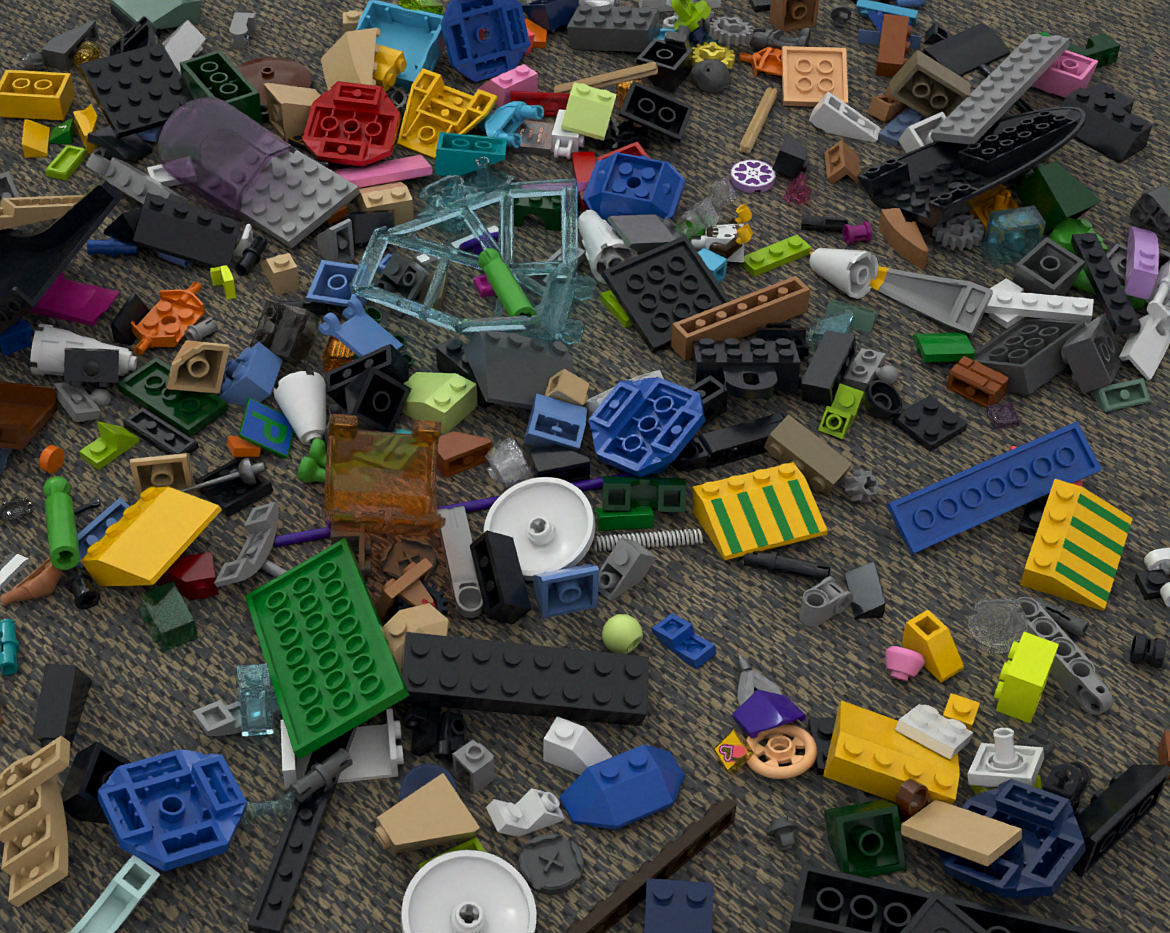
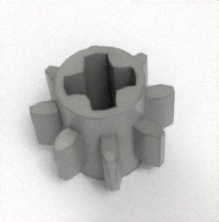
M853 470V476L845 478V492L851 497L852 502H871L870 496L878 494V480L872 475L871 470Z

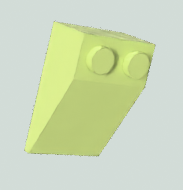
M416 372L409 378V381L403 383L411 388V392L401 413L442 434L449 433L477 407V384L456 373Z

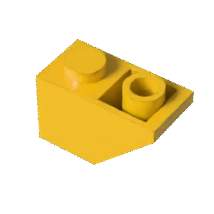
M929 610L906 622L901 645L906 649L922 654L925 660L924 667L941 683L963 670V662L948 627Z

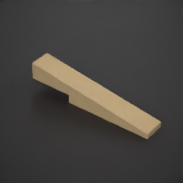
M85 195L2 198L0 205V230L59 218Z

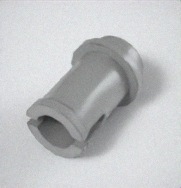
M208 317L195 326L189 325L187 330H185V337L190 341L201 342L202 338L218 331V325L212 317Z

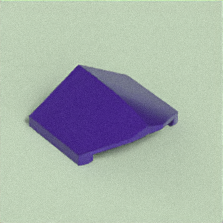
M757 690L732 714L734 721L750 738L758 737L759 732L776 728L795 720L800 722L806 720L805 714L787 696L763 690Z

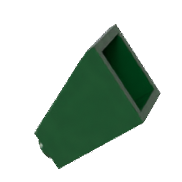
M1057 161L1048 165L1045 162L1037 165L1032 169L1033 172L1023 176L1020 179L1021 183L1014 188L1041 236L1052 232L1054 227L1067 218L1078 219L1101 202L1093 192Z

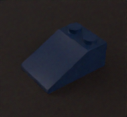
M647 878L644 933H712L714 883Z

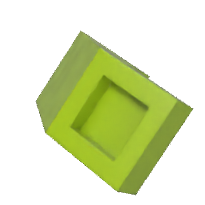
M840 383L832 406L826 407L818 431L843 439L858 415L863 402L864 392Z

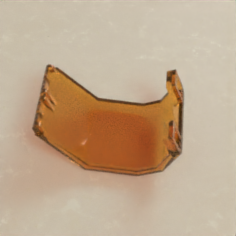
M330 414L325 470L324 520L326 526L334 531L425 537L431 536L441 529L446 523V518L441 517V514H437L436 464L441 422L414 420L411 434L357 430L358 416Z

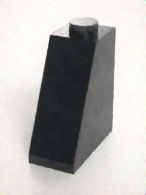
M45 664L33 737L42 743V747H45L60 736L68 740L70 745L73 743L92 680L76 665Z

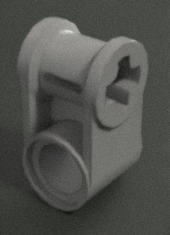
M829 576L822 580L821 583L804 592L799 619L807 626H819L834 615L846 610L853 600V594L850 591H844L836 584V580Z

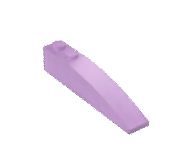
M1130 226L1128 230L1124 291L1127 295L1149 300L1158 277V238L1153 231Z

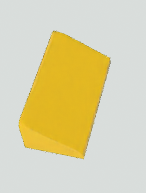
M25 119L22 136L24 157H47L50 127Z

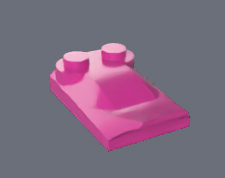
M62 272L29 312L94 326L102 314L114 302L120 291L66 279Z

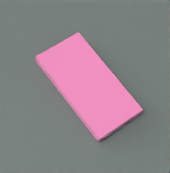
M422 155L377 162L366 166L333 170V172L357 185L358 188L433 174L432 166Z

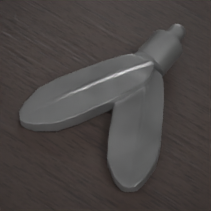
M741 654L737 656V665L741 672L737 694L739 706L754 693V689L782 695L779 687L757 671L752 670L747 658H744Z

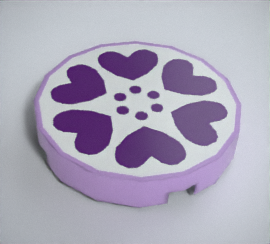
M745 160L736 163L732 167L730 179L733 186L741 191L755 193V190H761L760 192H765L772 188L775 183V171L772 170V166L765 162Z

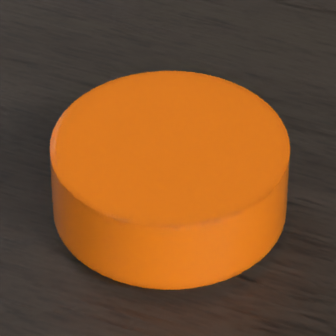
M54 445L46 447L39 459L40 468L43 471L54 474L64 462V450Z

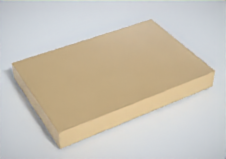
M935 799L901 824V835L989 866L1021 840L1022 829Z

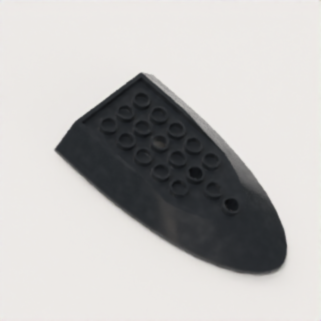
M1054 107L998 119L976 143L961 144L935 141L897 158L888 159L882 165L868 168L866 172L858 175V180L877 207L882 209L900 208L903 217L934 228L989 201L1021 179L1034 167L1074 138L1083 128L1086 114L1084 110L1078 107Z

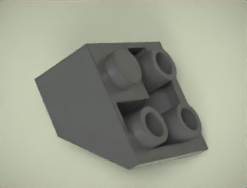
M394 252L370 294L403 318L427 280V270L412 259Z

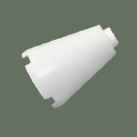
M818 248L810 256V267L846 295L858 299L864 297L872 288L869 284L871 279L876 280L878 261L876 256L872 255L869 251Z
M299 371L285 376L278 382V388L275 389L274 387L275 400L301 443L311 446L315 438L323 440V434L325 433L326 383L324 378L314 372V375H307L306 371Z

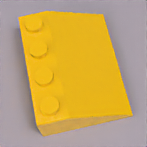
M149 487L141 493V498L134 505H131L123 512L124 516L117 523L112 524L106 529V534L103 538L88 548V553L80 561L100 587L154 585L222 511L221 507L171 487Z
M842 700L840 701L824 769V777L896 802V796L901 785L906 780L913 779L928 788L931 802L937 799L951 805L954 803L960 776L958 753L951 759H948L895 730L898 723L897 720Z

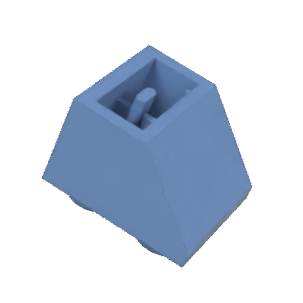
M260 342L252 348H245L236 360L231 359L227 362L220 393H217V396L229 404L246 405L249 398L260 403L271 395L283 360Z
M536 393L523 443L538 448L556 444L577 453L580 449L586 425L587 408Z

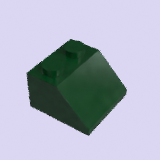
M882 799L824 810L828 841L840 872L865 878L906 870L897 805Z

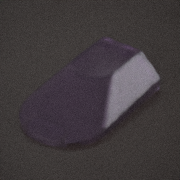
M213 97L197 98L179 107L164 124L158 141L160 162L173 178L228 217L242 222L240 211L243 196L270 160L288 151L292 154L296 151L292 145L229 103Z

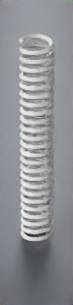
M699 528L692 531L684 529V531L679 530V532L671 530L670 532L666 531V533L664 531H658L657 533L654 531L653 533L649 532L647 534L645 532L643 534L641 532L635 535L627 533V535L622 534V536L614 534L613 537L612 535H609V537L601 535L600 538L599 536L595 537L594 550L597 552V541L600 552L602 551V543L603 550L606 551V541L608 550H611L610 541L613 550L615 541L617 544L620 538L633 539L636 542L638 539V543L641 544L642 537L644 548H646V539L647 547L650 548V537L652 547H655L654 536L657 548L659 547V537L660 546L663 547V535L666 547L668 546L667 536L670 547L672 546V536L674 546L677 545L676 534L679 546L681 545L680 536H682V545H685V534L687 545L690 544L689 533L692 545L694 544V534L695 544H698V533L701 545L703 539Z

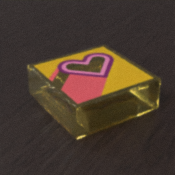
M733 729L713 748L726 771L732 774L755 754L740 730Z

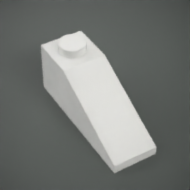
M827 92L813 108L809 119L814 126L826 133L870 142L877 141L881 130L879 126L830 92Z

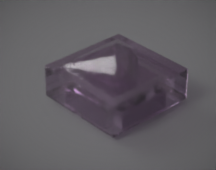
M1012 402L987 405L986 414L994 429L1019 426L1020 418Z

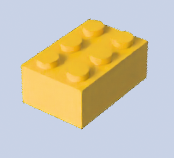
M6 70L0 80V117L64 121L75 97L71 73Z

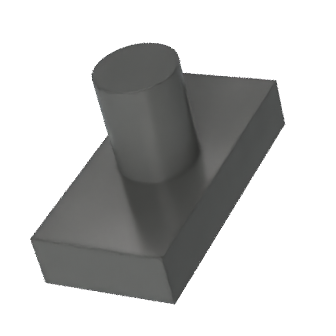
M680 25L677 32L667 30L665 41L691 49L688 39L691 29Z

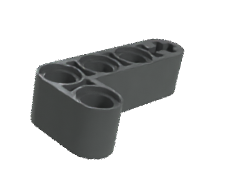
M1159 186L1144 193L1130 211V219L1134 224L1137 223L1138 227L1154 222L1169 241L1170 190L1165 186Z

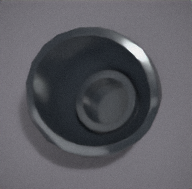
M875 380L869 383L864 390L863 403L870 416L887 419L897 415L902 409L901 397L889 383Z

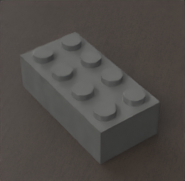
M588 4L578 6L567 26L570 48L643 52L654 38L657 39L659 35L658 9L650 7L631 8L629 6L611 7L609 5L591 6Z

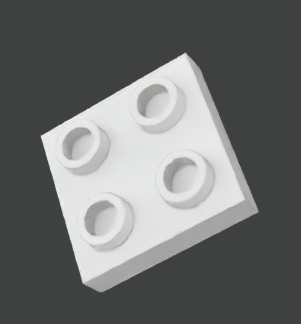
M998 728L993 733L995 744L981 743L968 771V784L979 785L983 788L999 787V784L1013 779L1034 786L1044 760L1043 747L1014 745V731L1010 728Z

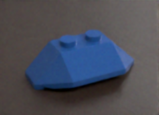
M643 744L589 766L564 791L559 800L573 824H586L593 827L617 830L672 807L684 781L685 774L670 751Z

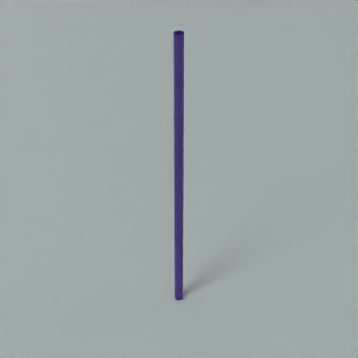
M630 473L611 475L618 477H637ZM647 474L643 477H651V474ZM603 477L572 482L571 484L582 492L603 488ZM500 496L275 536L274 545L276 548L331 538V529L365 527V531L435 519L436 510L452 509L453 507L464 506L466 513L490 509Z

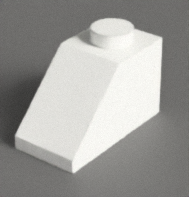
M556 717L544 737L543 761L581 775L589 766L612 757L585 727L560 717Z

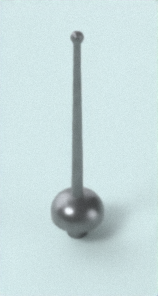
M248 457L240 462L238 472L179 491L186 493L239 477L245 483L252 485L256 484L254 475L264 473L266 470L263 462L251 465Z

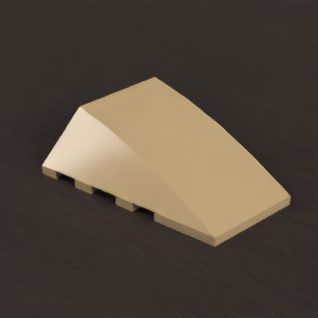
M370 28L348 31L321 58L328 90L337 81L376 86V80L372 79L377 71V63L374 62V56L379 52L376 37L380 36L381 29Z

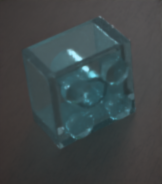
M1035 206L991 211L982 249L993 266L1017 263L1042 241L1046 222Z

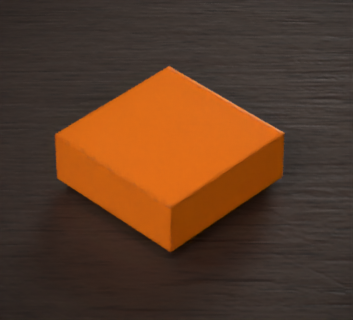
M238 436L227 437V446L233 457H260V447Z

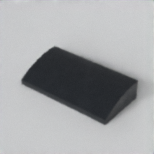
M980 23L923 49L925 55L960 77L979 69L982 64L988 65L1010 54L1002 39L984 23Z

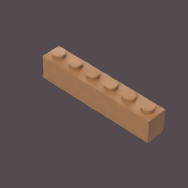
M797 276L675 322L672 324L671 347L686 361L692 358L693 341H699L702 338H710L714 341H725L728 338L741 339L756 333L758 326L765 328L767 323H781L804 314L808 310L810 289Z

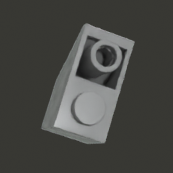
M620 538L599 570L598 591L608 600H614L643 580L657 557L638 542Z

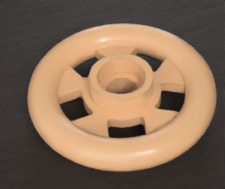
M784 724L759 732L758 737L755 738L748 736L743 746L747 751L743 755L747 765L756 773L772 779H789L799 776L814 764L817 757V746L813 737L804 729L792 724ZM786 736H789V737L794 738L793 741H791V740H790L788 737H786ZM765 738L769 740L766 746L759 744ZM796 749H805L804 756L795 755ZM765 755L769 761L762 762L758 757ZM788 762H791V764H792V765H789V766H779V765H778V764H785V763H788Z

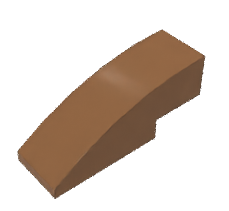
M888 86L885 95L872 98L867 113L885 122L898 116L907 105L891 96L890 86Z
M900 208L881 209L879 229L884 238L902 257L918 268L925 269L929 250L916 222H906Z

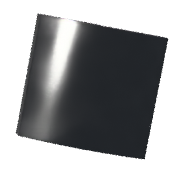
M111 126L88 133L87 142L105 147L106 157L111 159L114 157L121 161L129 162L152 153V148L136 134L117 139Z
M235 458L195 480V484L197 485L238 472L239 464L244 458ZM254 475L256 484L252 485L245 483L239 477L199 489L212 503L219 505L222 509L221 512L227 517L273 492L271 482L260 475Z

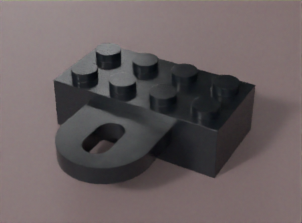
M702 338L699 341H693L692 374L694 385L711 375L724 385L725 390L729 394L745 399H762L772 396L777 390L798 391L801 362L794 341L780 338L776 341H765L760 338H754L750 341H740L735 338H728L725 341H714L710 338Z

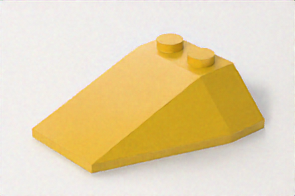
M422 68L411 85L397 145L436 160L439 133L466 134L488 115L498 97L480 89L472 96L445 86L440 74Z

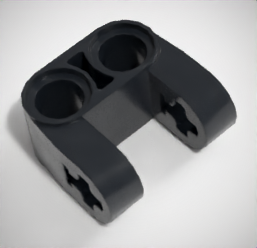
M1082 762L1059 764L1050 772L1041 790L1069 799L1075 813L1082 796L1091 782V771ZM1071 780H1074L1073 784H1070V783L1068 784V783H1066V782H1070Z

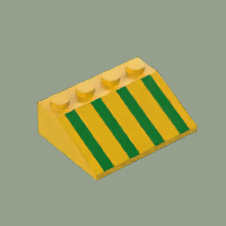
M794 462L756 470L747 474L731 476L714 482H706L692 487L693 514L724 561L744 556L746 553L752 554L754 551H764L827 535L826 525L808 483Z
M1054 479L1020 585L1104 611L1133 518L1081 486Z

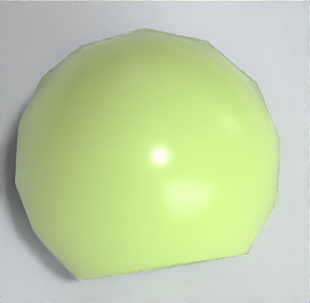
M617 614L609 618L602 630L604 644L610 651L617 654L630 653L643 638L641 625L628 614Z

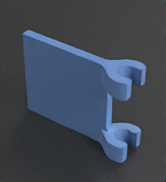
M356 297L347 302L349 307L342 312L349 319L348 321L340 325L336 315L330 312L323 317V320L326 322L318 327L321 333L335 336L358 357H362L388 344H392L397 350H400L403 346L402 343L366 314L361 301Z

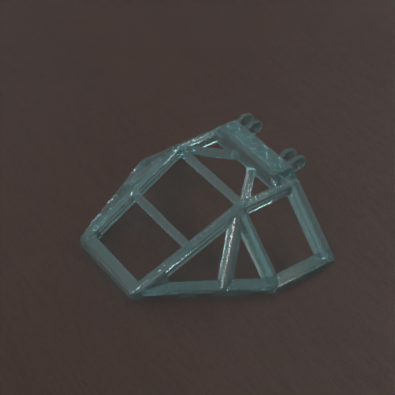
M576 178L508 182L498 185V190L485 194L484 191L450 202L448 203L449 208L437 212L434 209L419 213L417 214L418 219L389 229L386 226L374 229L350 284L352 294L469 338L472 337L474 332L500 331L516 333L530 338L537 337L551 342L563 341L566 344H576L582 339L581 333H583L585 325L580 320H568L573 299L575 297L580 301L590 300L594 294L593 289L596 286L595 279L591 278V276H577ZM561 195V260L514 263V198ZM499 201L498 243L474 212L475 209ZM460 215L484 250L487 248L497 250L515 279L542 297L541 303L533 307L537 315H532V317H502L504 307L499 299H497L491 318L462 320L432 308L449 262L453 261L481 269L478 264L479 255L418 238L416 230ZM388 243L440 258L423 304L375 286V283L371 284ZM549 274L545 287L527 276Z

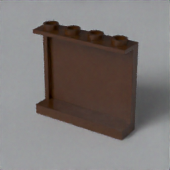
M0 381V448L24 449L57 412L56 387Z

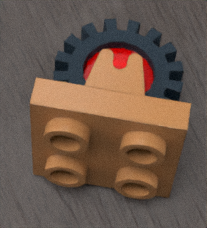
M426 558L418 564L415 562L410 563L403 570L402 576L399 579L395 580L392 578L381 588L383 593L375 602L377 605L376 611L381 623L393 614L394 616L399 610L430 603L442 615L447 617L449 607H447L448 599H442L444 595L443 590L441 589L437 593L435 591L437 585L435 584L431 588L427 587L428 581L426 579L433 565Z

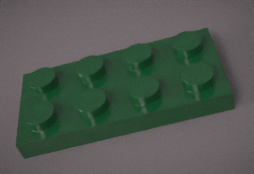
M157 357L117 383L119 392L189 437L229 410L228 403L214 393L168 389L167 384L171 366Z

